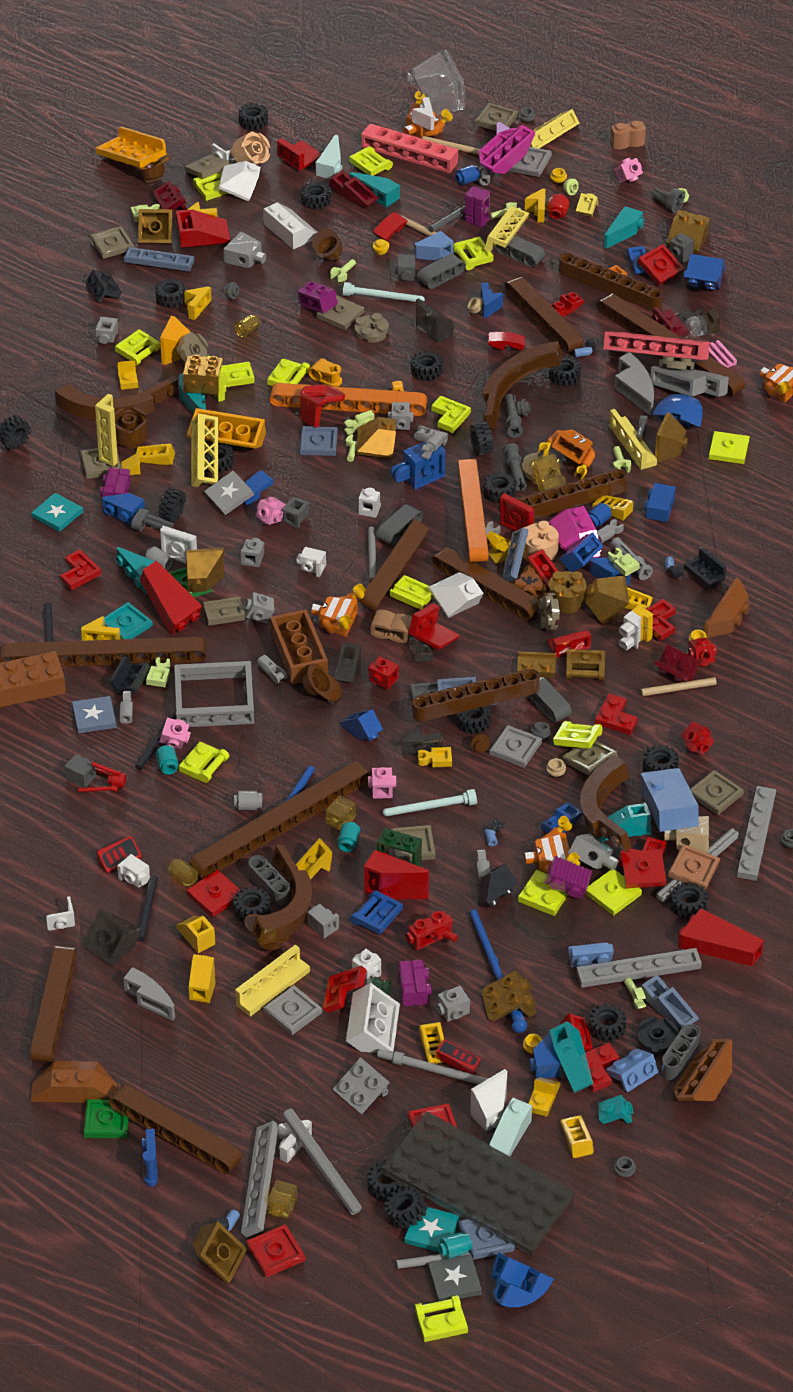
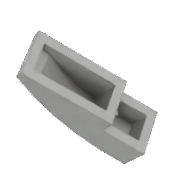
M132 967L124 977L125 992L136 996L139 1006L173 1021L175 1019V1009L168 994L152 978Z

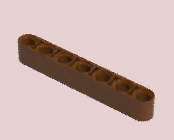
M570 253L560 255V274L608 294L613 293L623 300L653 311L655 307H658L659 310L662 308V290Z
M522 276L505 282L504 286L507 294L554 342H559L560 348L565 353L583 347L581 335Z
M615 469L517 500L533 507L534 519L594 502L602 496H613L625 492L627 489V473L622 469Z
M417 519L412 521L366 588L364 597L359 599V603L372 611L377 609L430 530L428 526Z
M443 547L430 559L434 568L449 577L460 572L474 578L483 592L482 596L525 621H528L540 611L537 598L475 562H470L468 558L449 547Z
M526 669L417 696L412 701L413 718L416 721L422 722L535 694L540 689L539 672L535 669Z
M56 945L54 947L31 1046L30 1057L33 1061L53 1062L75 967L76 947Z
M127 1084L121 1085L109 1099L110 1106L120 1114L146 1129H154L156 1135L221 1173L229 1174L242 1159V1154L236 1147Z

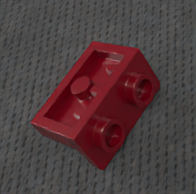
M168 181L153 191L162 209H172L174 211L177 207L181 206L183 210H187L185 206L186 200L180 194L181 191L176 184L173 186Z
M658 307L653 308V320L679 337L688 334L687 327L671 309L661 312Z
M667 644L660 660L655 661L654 665L659 667L658 670L665 674L671 673L674 675V679L684 682L693 680L701 661Z

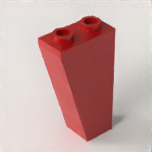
M155 561L143 569L140 581L171 635L177 631L181 632L189 622H195L200 617L202 605L160 563Z
M700 909L696 915L693 914L686 927H682L678 933V947L681 949L697 948L700 954L748 966H753L763 953V939L703 909Z

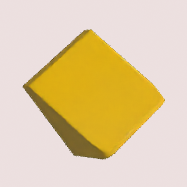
M138 453L121 462V467L129 469L130 475L141 474Z

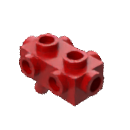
M436 911L430 917L424 920H416L414 924L409 926V931L405 933V938L410 945L412 944L416 950H419L443 938L456 942L458 935L452 932L453 920L451 916L444 911Z

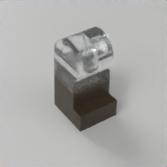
M715 309L708 310L706 315L689 317L685 321V326L694 337L719 332L720 317Z

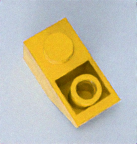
M193 916L176 925V928L197 953L215 945V929L204 916Z
M194 954L189 980V1000L210 1003L215 987L214 957Z

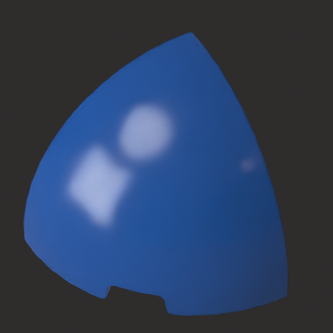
M674 394L661 400L652 415L664 420L666 413H671L680 424L688 428H699L703 411L698 399L685 394Z
M498 1252L492 1271V1278L496 1280V1287L492 1292L500 1305L522 1307L540 1298L548 1290L554 1278Z

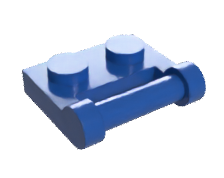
M374 890L358 912H354L350 916V920L355 925H362L381 935L403 910V904ZM375 904H378V905L373 909V911H372L367 917H365V915L367 914V912H368Z
M146 1129V1138H142L143 1162L146 1165L144 1180L147 1186L153 1187L158 1182L155 1130Z

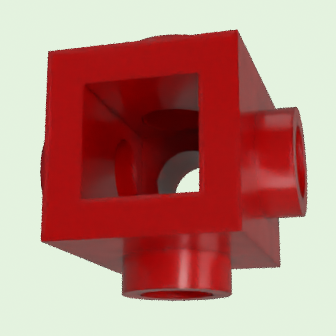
M707 637L689 640L688 654L701 661L699 666H707L709 663L715 662L717 649L715 644Z
M379 656L368 667L369 681L387 690L399 679V665Z
M694 721L680 734L686 743L685 747L691 753L696 752L703 755L715 742L711 737V731Z

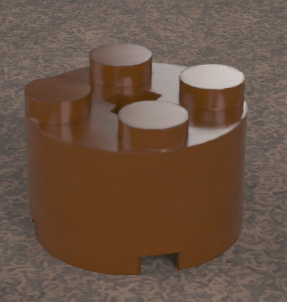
M131 407V410L121 408L115 412L117 444L126 446L127 449H134L148 438L147 418L144 411Z

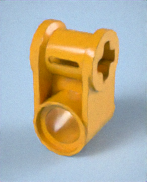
M321 358L308 370L309 376L315 381L332 387H339L342 384V378L340 377L341 367L338 364Z

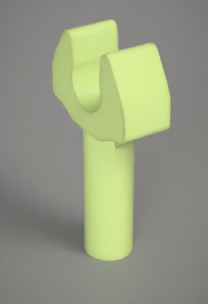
M506 203L505 209L490 213V218L496 219L504 216L510 206L517 208V203Z
M351 259L342 268L333 267L330 273L331 279L338 276V282L345 281L347 279L346 272L356 265L355 260Z
M351 434L346 438V446L350 447L347 456L349 462L354 461L357 450V441H353V435Z
M614 447L613 451L617 461L613 462V470L624 467L627 473H629L631 470V460L623 458L620 447Z
M627 978L624 983L633 996L635 1008L646 1007L642 1000L646 999L643 989L641 987L637 988L632 979Z

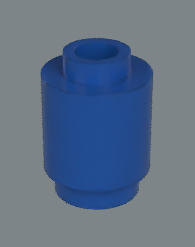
M473 165L458 169L455 174V180L460 185L477 181L480 178L479 168Z
M599 503L588 512L595 528L600 527L611 517V509L607 504Z

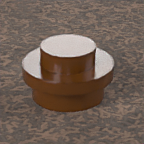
M483 734L475 735L470 743L472 750L477 753L485 752L490 747L489 738Z

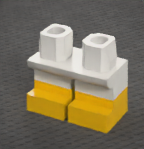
M638 605L624 616V624L619 627V632L623 636L619 640L620 647L625 650L633 647L637 650L640 641L648 642L652 639L653 614Z

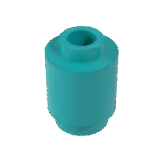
M168 745L160 747L156 751L160 770L167 775L175 773L179 765L175 749Z
M347 822L342 824L337 841L340 850L352 852L357 847L361 829L356 823Z
M460 1232L441 1238L440 1244H438L439 1254L447 1260L467 1254L469 1250H472V1241L467 1233L463 1234Z

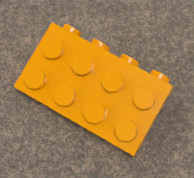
M125 127L118 128V137L95 148L98 155L114 159L115 161H121L137 168H144L147 164L156 162L159 158L167 155L163 139Z

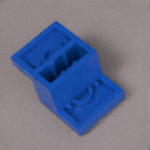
M690 254L688 267L684 272L686 284L693 288L703 286L711 291L720 289L722 274L725 273L726 268L724 259Z

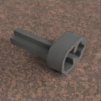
M658 188L651 192L652 197L664 203L670 211L676 213L682 208L685 193L680 189L674 188L669 195Z
M143 508L138 510L131 524L132 529L140 532L147 524L160 529L162 526L169 528L174 526V523L153 516L149 510Z

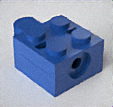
M426 441L403 451V462L393 466L390 475L398 483L406 480L415 490L445 477V449L440 445L435 452H432L429 459H425L421 455L424 453L422 447Z

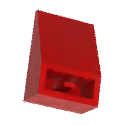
M193 209L176 211V224L181 248L231 242L225 219Z
M374 850L364 865V893L370 895L376 890L392 899H428L429 870L390 856L387 853Z

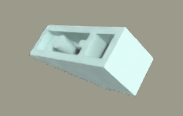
M334 135L317 160L316 176L331 179L332 176L342 170L338 135Z
M512 1098L501 1117L486 1151L485 1160L504 1167L531 1122L532 1105Z

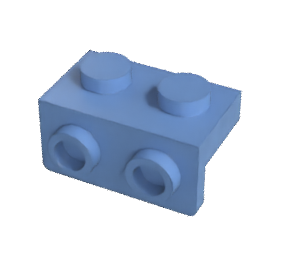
M608 943L571 946L568 948L571 967L611 962L614 952L613 945Z
M640 1049L632 1050L628 1056L615 1061L612 1066L606 1069L610 1077L622 1082L626 1092L631 1091L659 1072L654 1055Z

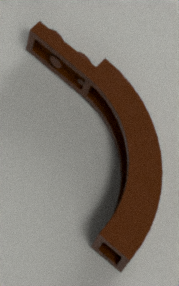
M558 341L538 345L513 356L490 376L483 390V397L486 403V412H484L483 416L490 429L497 427L501 401L506 392L516 382L536 371L561 366L562 352Z
M172 376L141 393L128 397L113 398L114 412L121 408L131 410V407L141 409L146 415L153 412L154 405L179 393L178 379ZM70 384L55 390L56 405L75 416L96 420L95 405L103 398L85 394Z
M614 755L597 767L588 777L581 791L580 804L585 824L590 833L596 839L601 836L609 839L615 847H619L625 852L631 849L628 833L601 812V806L609 793L619 784L629 779L626 763Z
M276 845L271 861L277 871L290 885L291 902L278 912L256 916L252 933L259 945L278 942L296 932L306 918L312 899V883L307 871L298 870L284 845Z

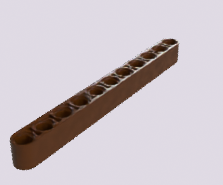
M613 293L605 296L596 304L601 314L630 333L682 339ZM708 356L706 360L691 359L694 362L693 370L729 377L726 396L732 397L745 388V382L741 376L712 357Z
M201 637L5 643L0 646V663L54 651L57 653L61 667L119 665L124 656H128L132 664L144 662L156 664L157 657H160V663H166L167 659H170V663H195L206 659V641Z
M352 762L195 854L190 859L189 866L202 879L216 870H223L368 784V776H372V773L360 762Z

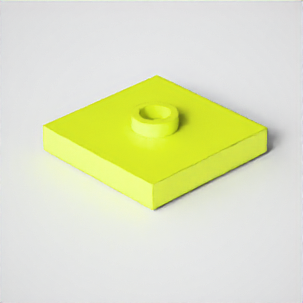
M714 431L709 459L744 464L750 436Z
M614 869L613 871H608L589 885L585 894L614 916L641 896L642 890L640 888L626 889L624 876Z

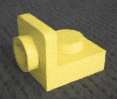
M581 193L576 214L592 217L595 207L598 206L597 196L590 193Z

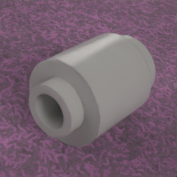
M156 546L149 548L145 553V558L157 561L166 570H169L173 564L171 556Z
M238 791V794L234 795V806H237L238 810L257 811V809H262V793H257V791Z

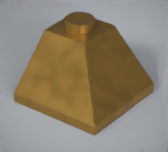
M139 209L138 243H172V209Z
M666 413L656 435L655 457L657 462L679 456L688 444L686 430L671 413Z
M377 417L358 427L357 454L392 459L396 435V419Z
M224 548L186 550L188 592H207L224 578Z
M624 576L599 578L586 587V603L603 625L608 623L629 604L626 577Z
M219 1221L201 1226L193 1241L197 1256L227 1284L230 1283L247 1248Z

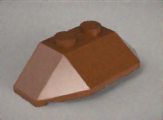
M736 577L706 621L704 632L708 638L732 633L735 627H739L743 615H747L750 604H748L749 596L739 578Z
M713 1039L709 1043L710 1046L703 1049L691 1060L673 1089L678 1101L710 1102L717 1098L732 1073L731 1039Z
M54 1061L33 1082L31 1102L87 1103V1099H110L117 1091V1083L98 1062Z

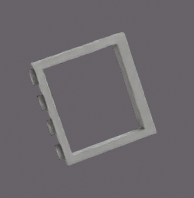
M251 661L174 665L177 719L186 718L187 720L182 721L189 724V727L254 724ZM246 677L248 705L182 708L181 681Z

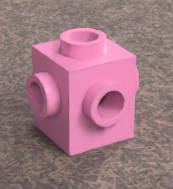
M629 157L622 160L621 165L614 168L620 183L629 180V182L639 179L638 175L643 173L642 166L637 158L631 160Z
M274 497L262 499L257 505L255 517L261 519V522L267 525L280 522L283 517L282 508L286 504Z
M167 717L159 742L172 746L174 749H182L183 743H188L191 732H188L189 724L179 719L174 720Z
M392 767L372 768V776H368V786L373 790V799L393 798V787H396V775H392Z

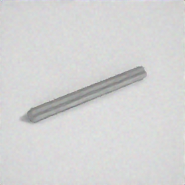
M733 828L728 830L709 847L708 854L717 857L738 838V832ZM672 879L657 892V899L665 902L671 897L675 886L679 885L681 887L683 882Z
M293 1109L286 1110L282 1115L284 1120L352 1215L359 1213L362 1206Z

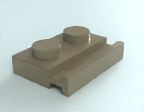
M240 597L203 602L208 626L245 620V612Z

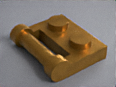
M567 649L566 679H572V677L598 678V680L604 681L605 651ZM572 668L599 669V671L572 670Z

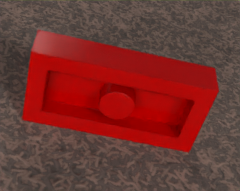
M588 630L579 631L550 639L547 644L552 653H556L557 658L567 655V649H590L591 634Z

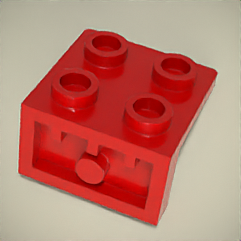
M283 138L277 140V157L298 171L315 163L322 154L303 141L292 145Z
M433 603L413 614L408 634L414 636L419 641L429 644L432 648L441 649L459 639V634L436 623L439 618L438 611L440 606Z

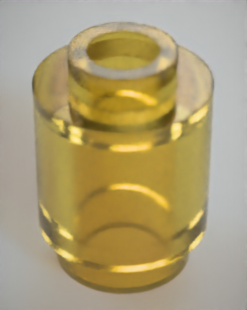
M252 314L237 321L234 325L236 334L246 337L256 331L260 326L259 318Z
M175 859L170 863L168 868L170 875L181 884L190 886L197 881L198 871L182 859Z

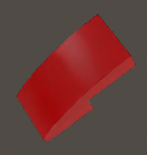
M393 212L373 230V234L388 242L395 232L397 234L400 232L408 220Z
M570 292L561 295L558 302L550 305L564 317L579 308L584 303V300L578 294Z
M490 332L488 334V345L504 350L506 345L512 349L523 350L525 336L510 332Z

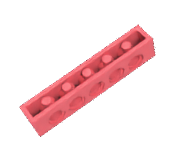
M369 124L361 134L362 148L371 146L376 152L447 173H451L458 163V149L374 124Z
M609 331L605 332L603 349L706 360L709 355L710 342Z

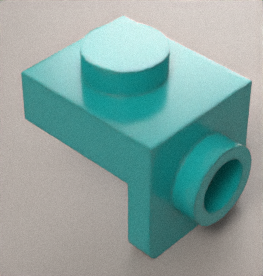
M621 1095L598 1103L599 1120L602 1124L623 1118L627 1124L632 1122V1105Z

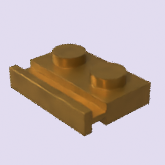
M518 651L517 672L535 669L539 672L540 677L555 678L556 653Z

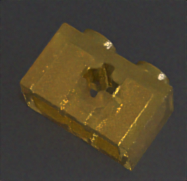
M554 454L536 458L530 464L539 492L566 484L565 477L560 472V462Z

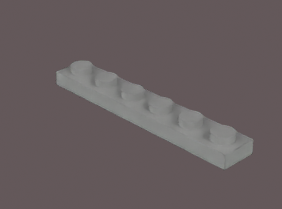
M760 786L756 788L738 868V878L757 881L776 789Z
M697 948L579 966L576 972L581 988L621 982L627 978L633 980L701 969L702 963Z
M274 1121L259 1126L256 1130L241 1233L246 1237L261 1232L264 1229L278 1133V1124Z

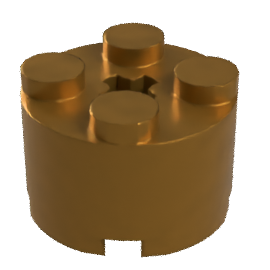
M556 571L549 581V593L555 594L553 599L558 600L560 613H574L578 611V608L585 605L586 581L582 577V573L578 571Z

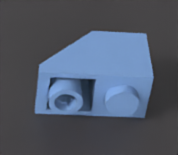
M442 231L414 244L416 259L439 260L449 254H453V240Z

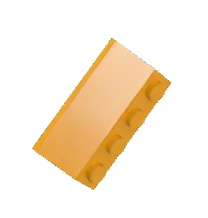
M195 409L192 420L197 414L218 417L219 443L250 448L262 447L266 435L265 419ZM192 421L187 432L188 438H191ZM205 421V426L211 430L213 422ZM208 435L205 437V440L212 441Z

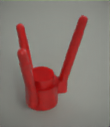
M92 762L91 765L97 767L95 768L96 773L109 776L108 784H111V786L78 788L77 791L117 792L118 788L123 789L125 786L126 773H121L120 771Z

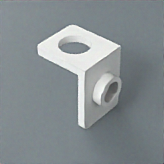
M216 144L211 145L212 155L229 161V164L236 162L235 158L231 159V149L225 151Z
M70 896L67 897V912L46 916L49 931L75 926Z

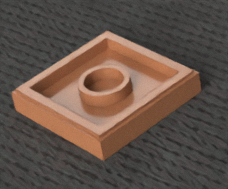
M683 844L669 871L668 877L686 884L688 882H691V885L697 883L698 888L703 886V890H706L718 867L720 858Z

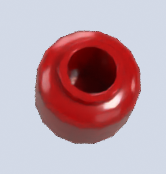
M563 194L552 195L549 198L546 211L553 219L563 218L567 214L570 202Z

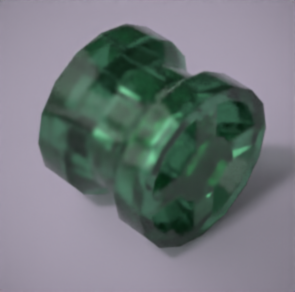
M375 976L372 984L389 996L392 981L388 979L384 981L380 977Z

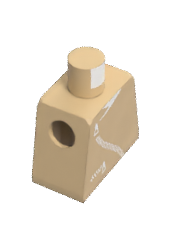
M709 816L699 817L698 827L665 831V840H676L677 850H680L684 844L709 853Z

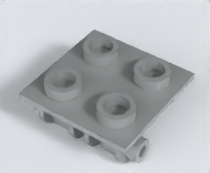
M360 1057L333 1090L359 1113L363 1114L378 1096L382 1095L384 1097L388 1094L387 1085L390 1082Z

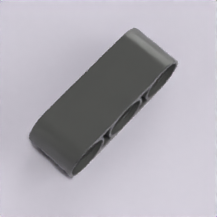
M514 236L506 248L496 244V249L499 253L531 268L535 267L545 258V252L541 247L518 236Z
M449 254L422 268L418 272L417 279L429 289H433L460 275L466 265L454 254Z
M405 504L378 528L376 537L391 546L396 545L414 519L422 521L423 512L409 504Z
M540 677L539 691L528 695V698L552 723L570 716L572 710L569 703L544 677Z
M263 856L251 857L249 859V878L259 889H264V892L268 893L271 902L276 906L283 907L288 905L290 902L289 883Z
M694 1024L685 1025L664 1054L661 1075L666 1080L677 1079L697 1051L700 1042V1029Z

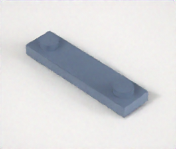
M129 247L124 260L132 264L190 271L194 263V256Z

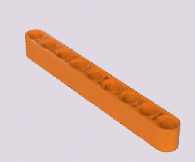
M276 383L271 389L270 403L279 407L301 408L300 391L303 387L310 385ZM333 387L343 392L345 399L341 402L325 403L322 406V410L367 412L371 410L373 413L388 414V412H392V402H410V412H413V416H422L426 411L427 396L419 392Z
M476 459L458 460L469 561L485 562L488 561V545Z

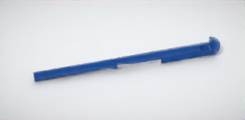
M471 910L469 912L497 981L504 977L498 965L499 960L493 952L477 910ZM518 1008L510 1013L514 1022L511 1028L516 1033H522L527 1028V1022L521 1009Z

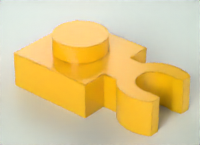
M451 747L431 748V752L426 750L418 751L420 766L432 763V767H452Z

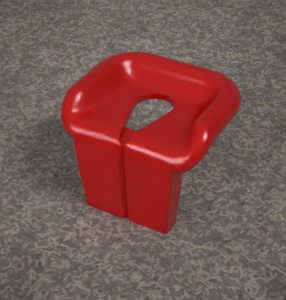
M328 385L303 387L300 391L301 421L314 428L319 427L322 406L325 403L343 401L345 394Z

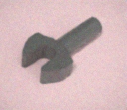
M640 416L636 434L638 441H641L644 433H646L648 416Z

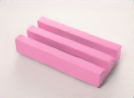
M719 340L715 344L713 342L710 343V357L727 368L736 365L737 360Z

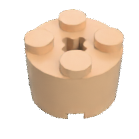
M250 132L234 142L231 154L237 163L247 161L258 166L269 159L270 144L261 133Z
M540 521L539 523L524 527L529 530L523 552L524 559L528 561L527 558L543 549L550 560L553 561L558 553L559 534L557 530L549 525L547 521Z

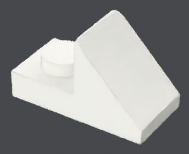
M429 97L422 98L420 108L412 109V122L429 130H434V115Z
M303 1120L302 1123L312 1135V1122ZM282 1123L278 1125V1136L282 1139L279 1145L280 1160L288 1163L303 1145L289 1125Z

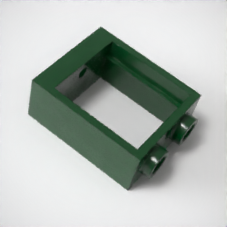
M384 828L377 841V851L389 855V848L411 853L412 862L408 863L422 867V838Z

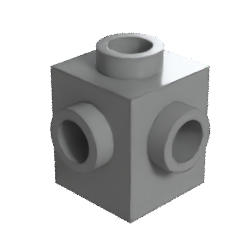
M392 402V412H388V418L396 419V430H410V422H413L410 402Z
M253 592L244 603L246 618L267 623L274 613V599Z
M458 986L438 994L436 1007L438 1013L443 1015L448 1022L470 1013V999L462 987Z

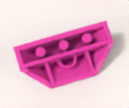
M521 125L518 128L499 132L479 150L480 165L495 173H507L526 156L535 136V131Z
M584 506L559 511L549 521V525L557 530L559 534L558 543L565 551H568L592 532L598 538L597 530ZM601 550L593 558H602Z

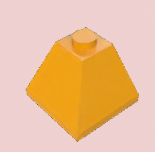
M175 316L170 317L160 337L161 359L164 365L182 359L181 355L177 352V346L181 337L190 333Z

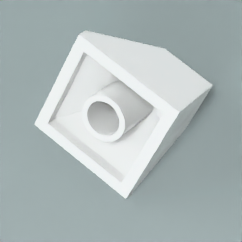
M247 161L224 166L218 189L249 201L261 167Z
M460 572L428 588L447 618L479 604L483 595L474 578Z
M505 1069L471 1089L470 1116L486 1132L498 1126L505 1111L507 1095V1071Z

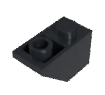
M506 863L495 867L482 876L478 899L479 907L485 905L491 907L499 902L498 897L501 895L505 897L514 891L512 888L518 882Z

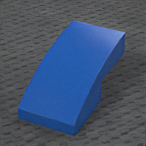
M645 247L628 248L627 254L636 275L647 273L637 262L639 257L646 254Z
M260 470L248 479L245 484L253 491L254 495L243 502V504L248 506L259 499L260 492L273 485V478Z
M568 802L557 808L553 817L542 822L541 830L548 834L556 826L559 827L558 820L562 816H566L573 826L583 813Z

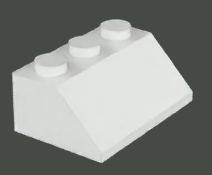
M279 203L264 208V225L293 250L311 242L317 233L295 212Z
M372 983L353 992L346 1041L361 1052L378 1053L379 1049L393 1052L400 1004Z

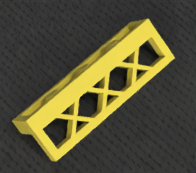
M573 109L560 113L533 130L535 131V136L530 147L539 149L578 125L579 121Z
M510 206L489 234L484 250L491 252L496 244L506 248L528 218L529 213Z
M107 394L95 405L98 452L100 461L114 467L118 463L113 396Z
M615 409L610 410L609 427L638 467L642 470L656 466V457L643 440H637V431L626 416L621 417Z
M197 414L192 420L191 486L199 487L202 482L209 484L218 482V417ZM205 421L213 422L211 430L205 426ZM207 435L213 441V445L210 447L205 442ZM207 452L213 457L211 463L204 458V454ZM208 468L213 474V478L204 477V470Z
M294 945L235 989L236 1006L251 1017L308 974L310 966L300 959V948Z

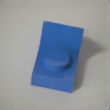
M481 283L484 318H488L503 306V293H492L488 283Z

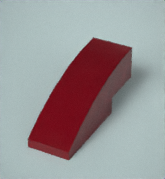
M343 170L330 179L329 187L357 205L368 207L378 200V197L356 176L351 178Z

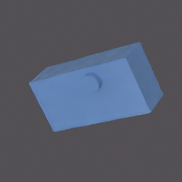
M679 768L641 773V794L660 832L699 826L698 804Z

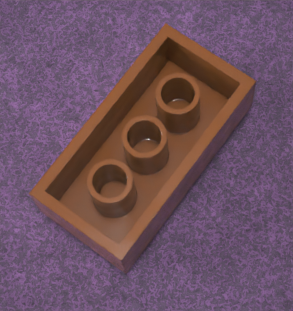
M307 609L270 617L271 635L291 684L301 683V676L305 675L308 667L313 663L318 664L328 673V659Z
M56 651L0 663V707L66 693L65 677Z

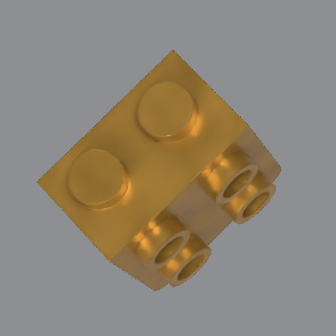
M188 356L183 372V392L218 395L219 374L223 359L216 356Z
M514 971L484 987L481 992L488 1019L494 1022L518 1008L529 1018L535 1015L534 1005H536V1001L530 992L532 986L529 980L523 978L517 971Z

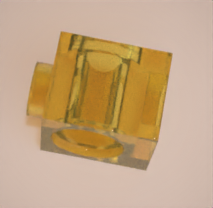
M339 796L326 809V823L338 830L341 829L342 824L352 822L356 818V804L342 796Z
M276 1180L267 1199L268 1213L276 1217L288 1219L297 1201V1185Z

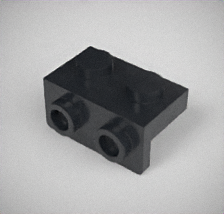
M93 269L87 277L86 285L97 302L101 303L105 295L116 298L121 296L122 292L118 284L108 271Z
M703 547L699 549L698 557L684 564V570L707 589L718 585L726 578L725 564Z
M124 656L112 675L110 684L117 695H123V691H131V694H135L151 667L148 662L132 664L128 656Z

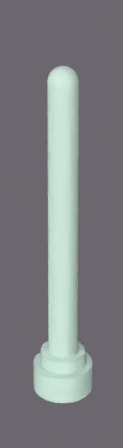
M344 282L343 296L350 297V295L360 294L423 303L425 300L423 296L359 288L348 282Z
M470 789L459 796L386 808L383 810V815L392 816L459 803L468 804L469 806L476 805L475 789Z

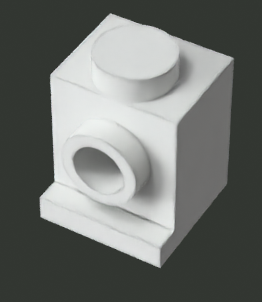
M373 488L362 489L359 496V515L376 518L381 507L380 492L375 491ZM366 506H371V507H373V509H369V508H365V507H366Z
M305 547L303 552L299 553L297 557V564L300 565V570L316 573V576L320 577L326 566V552Z
M132 854L117 865L118 879L121 881L125 879L128 883L140 888L150 879L149 865Z

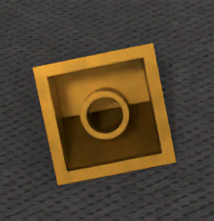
M678 210L672 222L667 246H670V241L674 237L682 233L694 239L693 252L699 253L709 235L710 218Z

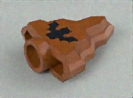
M531 563L524 568L523 573L518 575L515 581L511 582V584L535 598H542L547 593V585L543 584V580Z

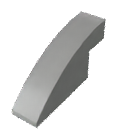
M629 352L619 358L618 371L620 373L615 375L614 389L648 415H652L654 403L652 380L642 363Z
M651 367L653 385L689 396H695L704 392L718 397L727 394L729 377L693 369Z

